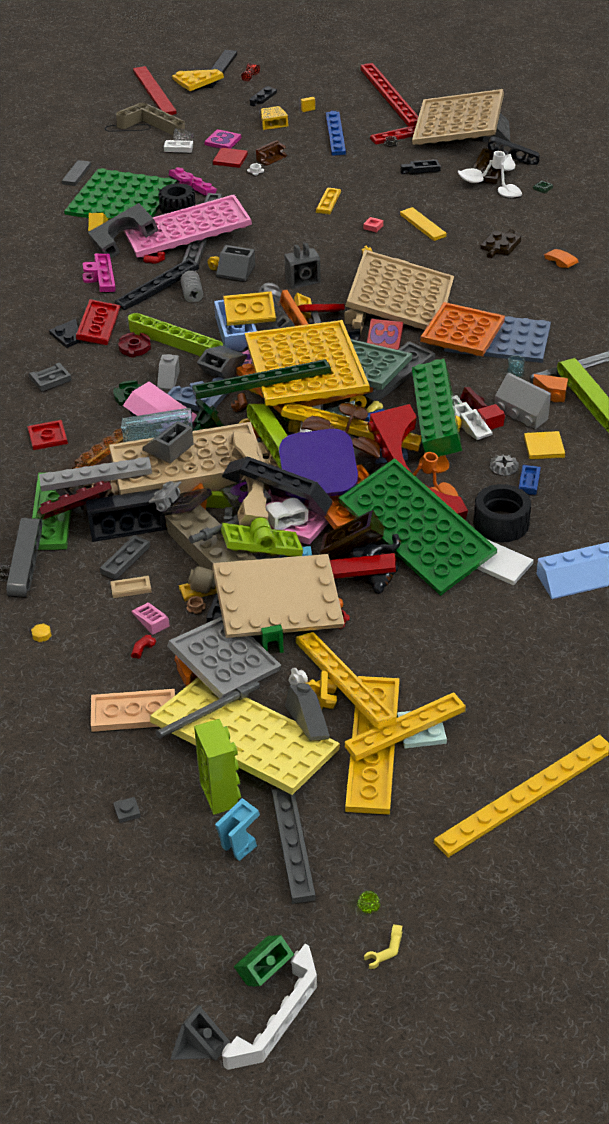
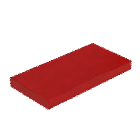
M89 299L76 334V339L108 345L120 311V305Z

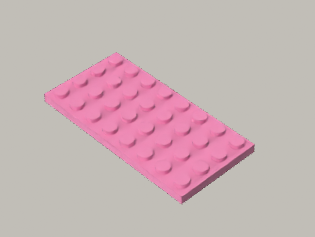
M230 195L153 217L158 231L148 237H145L138 229H126L123 232L138 258L157 253L158 251L174 249L176 246L187 245L193 241H201L207 237L218 236L224 232H232L238 228H246L252 225V222L236 196Z

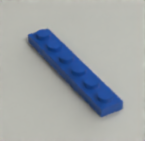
M336 111L326 112L332 155H346L340 114Z

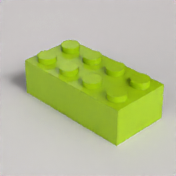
M216 719L194 726L199 780L213 815L230 810L238 803V799L241 798L240 790L237 786L240 784L239 776L236 770H239L235 757L238 755L235 743H231L229 740L230 733L228 727H223L221 720Z

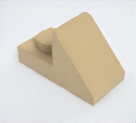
M354 309L345 311V324H352V329L360 328L361 335L366 312Z

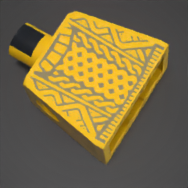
M267 106L261 109L263 130L288 126V115L281 107Z

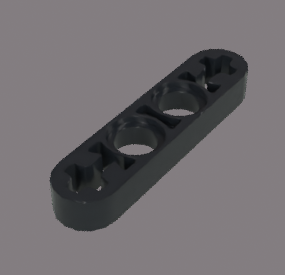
M491 137L488 140V149L492 152L502 151L505 155L511 154L512 159L525 164L537 165L540 161L539 153L498 137ZM508 146L511 150L505 151L503 148ZM522 151L524 155L518 156L516 153Z

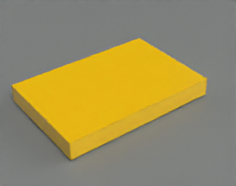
M272 291L223 296L227 326L276 321Z

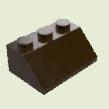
M371 510L325 534L320 552L321 554H328L331 560L344 559L353 552V548L379 541L383 537L384 526L375 512Z

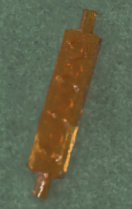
M131 425L125 430L122 428L114 430L113 434L103 438V441L99 444L93 445L89 451L82 453L74 461L76 466L71 469L93 466L110 454L109 445L123 443L133 437L132 433L136 431L135 426Z

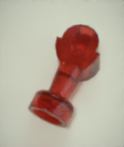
M248 63L246 71L241 74L242 80L250 81L252 75H257L260 72V65Z

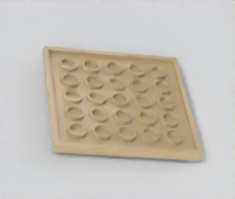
M503 89L423 99L412 138L413 145L495 135L504 96Z
M364 250L346 302V307L377 315L384 319L400 321L414 328L425 330L443 302L447 303L454 276Z

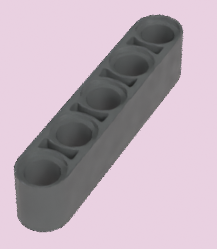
M21 518L7 581V596L28 597L26 594L27 591H30L42 534V520L39 518Z

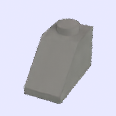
M162 355L158 371L157 387L159 389L171 390L175 387L180 372L179 355Z

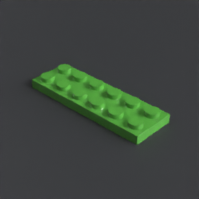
M38 473L32 518H38L37 512L39 507H41L40 504L49 500L51 502L58 501L60 497L56 489L41 491L39 474L44 473ZM71 510L42 520V534L38 550L67 549Z

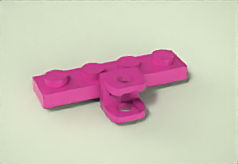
M177 167L169 170V176L180 181L181 184L191 186L194 190L205 196L208 193H216L217 188L213 187L212 184L202 181L201 178L193 176L192 173L185 172L183 168Z
M94 254L95 262L83 263V271L87 272L83 273V282H98L100 292H115L110 254Z

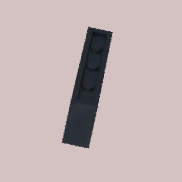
M248 456L230 462L222 474V478L238 484L243 476H247L308 499V510L326 516L333 503L332 499L318 482Z

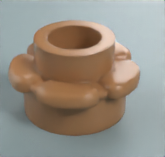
M194 596L189 598L186 609L190 613L198 614L206 608V604L203 603L201 597Z

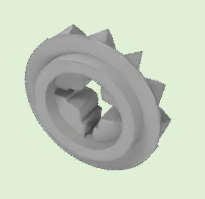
M496 455L495 458H491L490 469L499 475H511L518 470L519 462L516 461V458H511L510 455Z

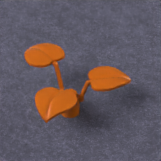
M433 452L425 453L420 458L418 468L413 475L416 476L420 469L426 474L433 473V485L435 487H431L432 489L444 494L458 496L457 491L452 485L446 482L438 485L436 481V473H443L449 468V461L446 456L438 457Z

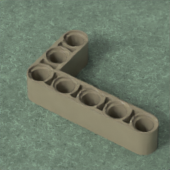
M139 103L116 113L117 127L120 129H125L144 121L175 137L185 135V121L147 103Z

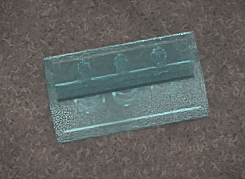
M191 407L122 418L123 442L154 438L177 421L192 427V431H194Z

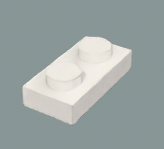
M166 140L164 144V152L191 153L193 149V141Z

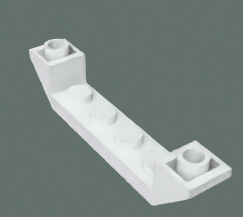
M304 944L300 951L297 950L291 958L292 974L299 977L294 986V991L290 996L287 995L283 999L281 1009L276 1015L273 1014L270 1017L265 1031L256 1036L253 1045L236 1036L233 1042L228 1043L223 1049V1066L227 1070L264 1062L317 988V974L311 951L307 944Z

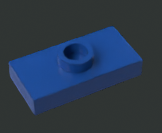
M523 465L519 489H522L527 494L536 495L541 467Z

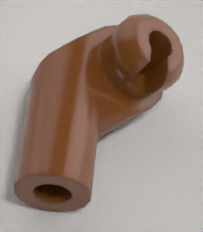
M244 393L238 394V401L235 400V404L231 403L233 411L240 412L247 407Z

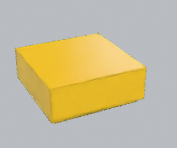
M314 97L301 99L302 112L315 110Z

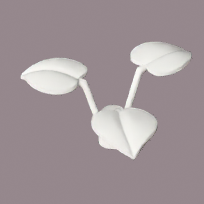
M495 151L493 160H490L484 173L474 168L458 171L460 177L465 181L479 183L483 181V177L492 165L495 169H501L502 187L498 188V193L507 198L522 196V192L517 186L513 184L506 185L504 182V171L515 169V163L511 154L505 155L502 151Z

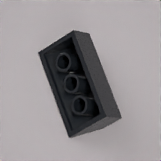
M160 489L85 500L92 542L166 530L164 511H158L155 502L149 503L154 497V493Z

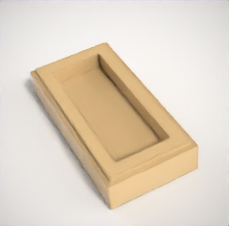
M149 576L111 581L113 598L152 592Z

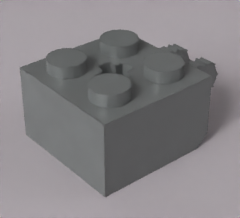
M307 242L303 243L302 251H300L299 245H294L293 253L284 254L285 280L291 289L321 283L320 257L314 248L309 249Z

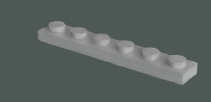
M149 457L47 472L39 474L41 491H48L100 481L105 482L152 474Z

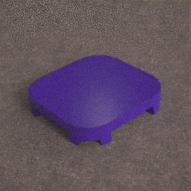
M324 429L294 433L285 437L280 443L279 458L281 469L318 482L329 497L343 495L358 484V471L353 443L345 431L340 429ZM285 491L287 496L298 498L303 504H305V500H308Z

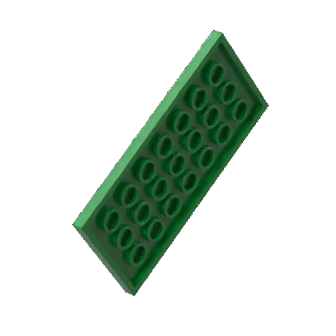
M395 458L339 497V503L356 518L371 510L375 512L384 526V534L380 539L384 544L392 545V535L398 534L401 540L400 547L393 553L440 596L497 554V548Z

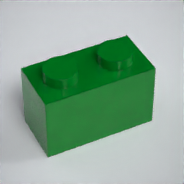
M281 935L267 936L241 959L234 968L246 985L261 986L293 957L294 953Z

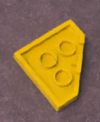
M217 69L179 71L172 75V79L188 91L224 78L223 73Z

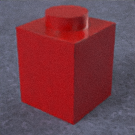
M496 404L477 410L490 430L504 426L505 413Z

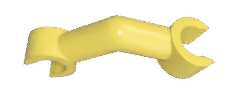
M393 924L388 949L378 953L370 951L364 955V960L370 958L376 960L369 964V969L377 968L380 962L398 954L403 926Z

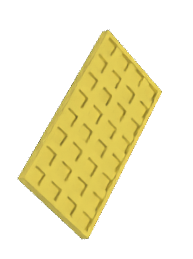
M196 678L150 715V722L163 728L219 700V698L199 678ZM247 697L242 700L237 699L172 732V734L196 745L194 726L220 719L223 727H228L230 742H234L238 755L235 757L239 768L291 795L315 774L340 747V743L330 738L310 741L296 721Z

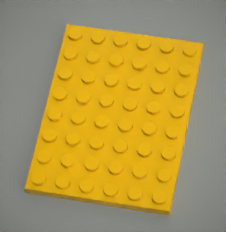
M343 320L245 333V340L255 373L324 359L327 360L331 367V373L260 387L266 406L370 392V385Z

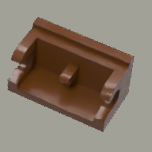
M275 140L256 149V161L268 166L287 157V154L282 151V149H286L285 145Z

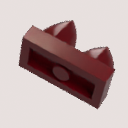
M464 387L460 396L462 403L467 402L472 410L488 406L484 403V398L477 395L470 387Z

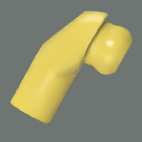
M373 401L366 410L369 413L383 409V404L379 403V401Z

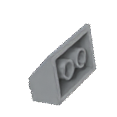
M508 373L495 395V404L512 419H516L526 426L536 429L548 420L551 393Z

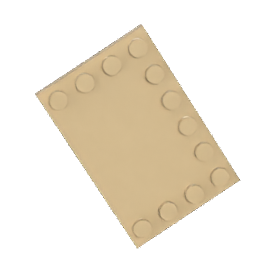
M328 554L213 563L212 569L226 638L261 635V628L281 625L283 633L341 628L345 624Z

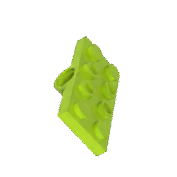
M259 517L254 519L250 526L222 523L221 532L227 548L233 551L247 550L251 553L263 552L269 555L280 554L287 557H297L303 554V548L296 532L271 529L268 520Z

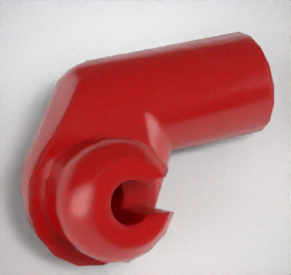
M158 251L157 256L144 255V262L153 264L162 262L166 258L165 252Z
M151 635L143 636L135 643L131 657L140 659L145 646L152 648L156 643V639L151 637Z

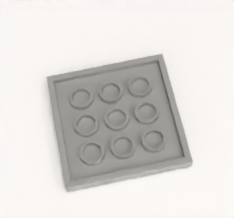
M222 616L169 640L167 645L219 699L234 692L236 688L242 685L246 686L254 681L258 682L278 672L281 668V664L252 636L226 638Z

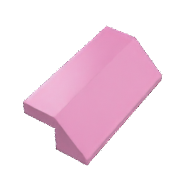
M147 382L132 391L123 405L159 432L164 431L177 421L192 427V431L196 426L194 420L197 415L151 382Z

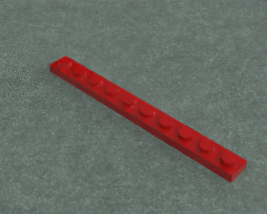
M373 63L361 65V71L407 126L416 125L419 116Z

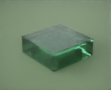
M542 180L533 186L534 190L544 194L553 188V184Z

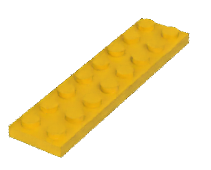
M358 676L397 717L399 678ZM356 706L352 738L376 728ZM395 744L358 761H355L350 755L345 812L390 815Z

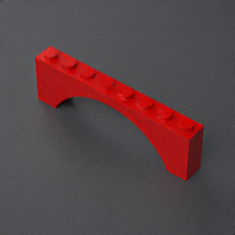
M410 404L372 413L367 423L369 432L373 433L374 440L380 445L382 457L386 458L387 462L395 458L408 470L409 468L404 461L401 446L408 434L415 429L417 416ZM428 487L466 521L468 510L460 496L444 494Z

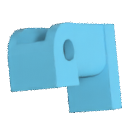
M243 798L215 824L222 848L227 851L232 847L234 857L239 861L257 847L255 838L247 833L246 828L260 816L259 810Z

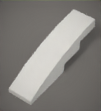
M457 395L453 396L456 415L461 418V427L465 432L476 440L491 436L492 431L477 410H472L467 402L462 403Z

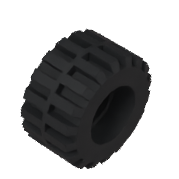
M187 184L166 185L159 190V205L162 214L196 205L194 188Z

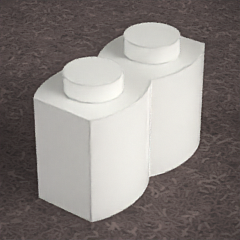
M289 498L282 503L273 502L265 506L266 511H268V522L276 530H283L291 525H302L308 521L309 510L298 498Z

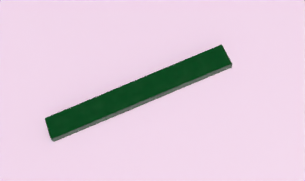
M324 359L192 386V392L197 400L331 373V367L327 360Z

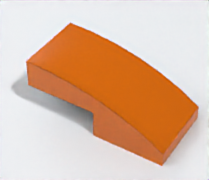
M554 249L544 254L545 259L556 261L559 267L569 268L579 263L576 257L559 249Z

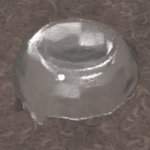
M175 128L173 137L179 141H193L194 133H190L185 129Z

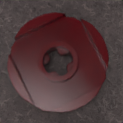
M134 332L127 333L119 339V351L131 358L143 355L151 349L150 337L144 333H140V335H135Z

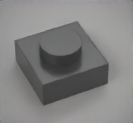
M135 797L113 803L119 823L141 817Z

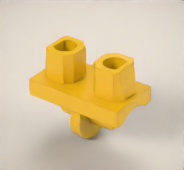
M322 671L320 680H310V682L305 684H309L316 693L321 710L323 707L333 709L337 702V696L331 694L335 693L337 686L328 679V672Z

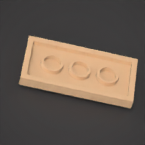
M175 689L91 695V731L159 727L150 722V715L175 696Z

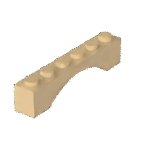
M234 431L228 443L230 458L235 461L248 456L260 461V456L257 454L258 443L255 441V435ZM245 476L248 495L243 500L237 513L239 525L250 526L251 522L256 518L262 517L268 520V511H266L265 507L266 497L263 494L264 484Z

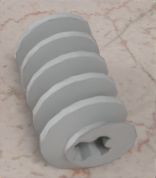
M187 271L182 274L180 282L184 298L188 302H199L203 298L199 274L195 271Z

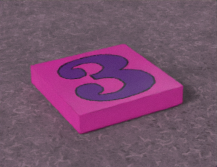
M217 129L204 142L207 146L231 149L242 137L241 134Z

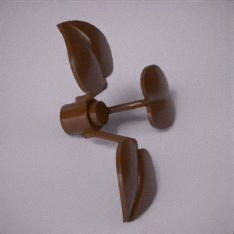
M342 403L339 406V411L342 414L350 416L345 429L346 433L349 431L353 417L358 420H365L368 416V411L363 407L355 406L351 403ZM319 416L308 417L301 429L311 431L335 428L330 425L329 420ZM363 436L358 439H352L353 447L379 460L380 445L375 440Z

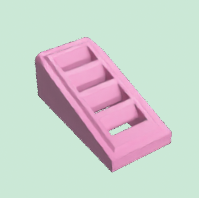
M150 603L132 610L133 615L152 635L169 627V618Z

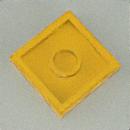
M559 431L524 433L529 459L565 457Z

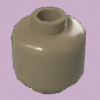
M201 566L191 569L188 580L191 590L207 594L210 589H215L216 584L213 570Z

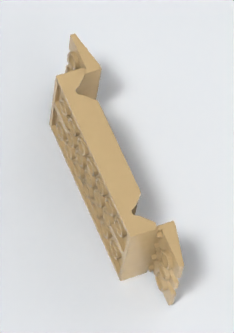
M251 422L193 431L194 445L172 463H168L142 450V447L153 438L109 445L112 463L149 457L152 474L109 481L112 487L109 494L115 496L158 488L161 490L163 484L169 481H173V483L181 481V484L178 486L180 489L179 497L185 496L199 483L203 484L205 491L231 489L238 483L222 478V474L228 464L233 461L229 455L228 443L234 431L255 435ZM255 436V441L258 443L257 454L260 456V461L279 468L265 444L257 442ZM95 483L86 484V485H83V486H89V485H91L92 487H94L93 484H95ZM263 483L264 490L270 489L268 484Z

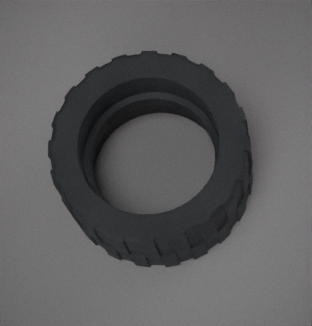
M508 484L491 485L478 492L475 497L473 524L474 528L483 537L494 542L504 543L518 540L526 535V532L529 530L531 516V499L527 493L516 486ZM505 511L512 514H497L494 512Z

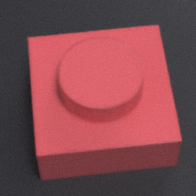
M370 217L363 224V229L377 233L383 227V220Z

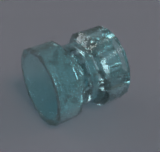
M520 355L510 356L508 358L509 367L507 373L517 377L524 374L525 359Z

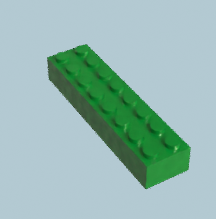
M436 359L432 362L412 367L421 438L425 453L433 452L440 457L462 451L450 376L445 359Z

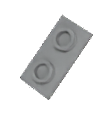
M169 481L163 484V488L154 493V497L149 503L155 502L158 511H166L171 503L180 496L178 486L181 484V481L175 483Z

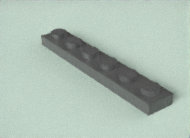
M282 789L272 790V798L292 904L315 901V891L295 793L291 795Z

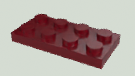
M100 481L93 484L94 487L90 489L84 487L77 490L74 495H62L58 498V501H46L40 504L41 507L38 509L37 517L45 520L85 505V500L106 497L112 489L109 481L106 483Z

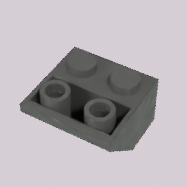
M225 245L220 253L216 277L246 281L256 265L255 249Z
M218 346L206 349L197 361V364L204 373L215 378L228 379L235 376L236 367H240L244 363L247 355L225 346Z
M177 421L143 446L142 450L168 463H172L194 445L192 427Z

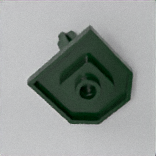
M201 399L195 402L200 411L194 420L196 426L193 431L209 429L213 426H224L217 416L219 412L213 405L209 407Z

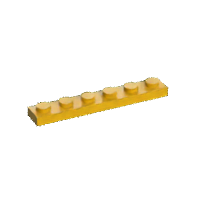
M453 692L396 718L395 724L380 729L373 728L345 741V748L354 760L358 761L465 712L466 706Z

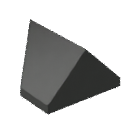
M198 1005L181 1025L170 1060L211 1058L216 1061L230 1041L201 1006Z

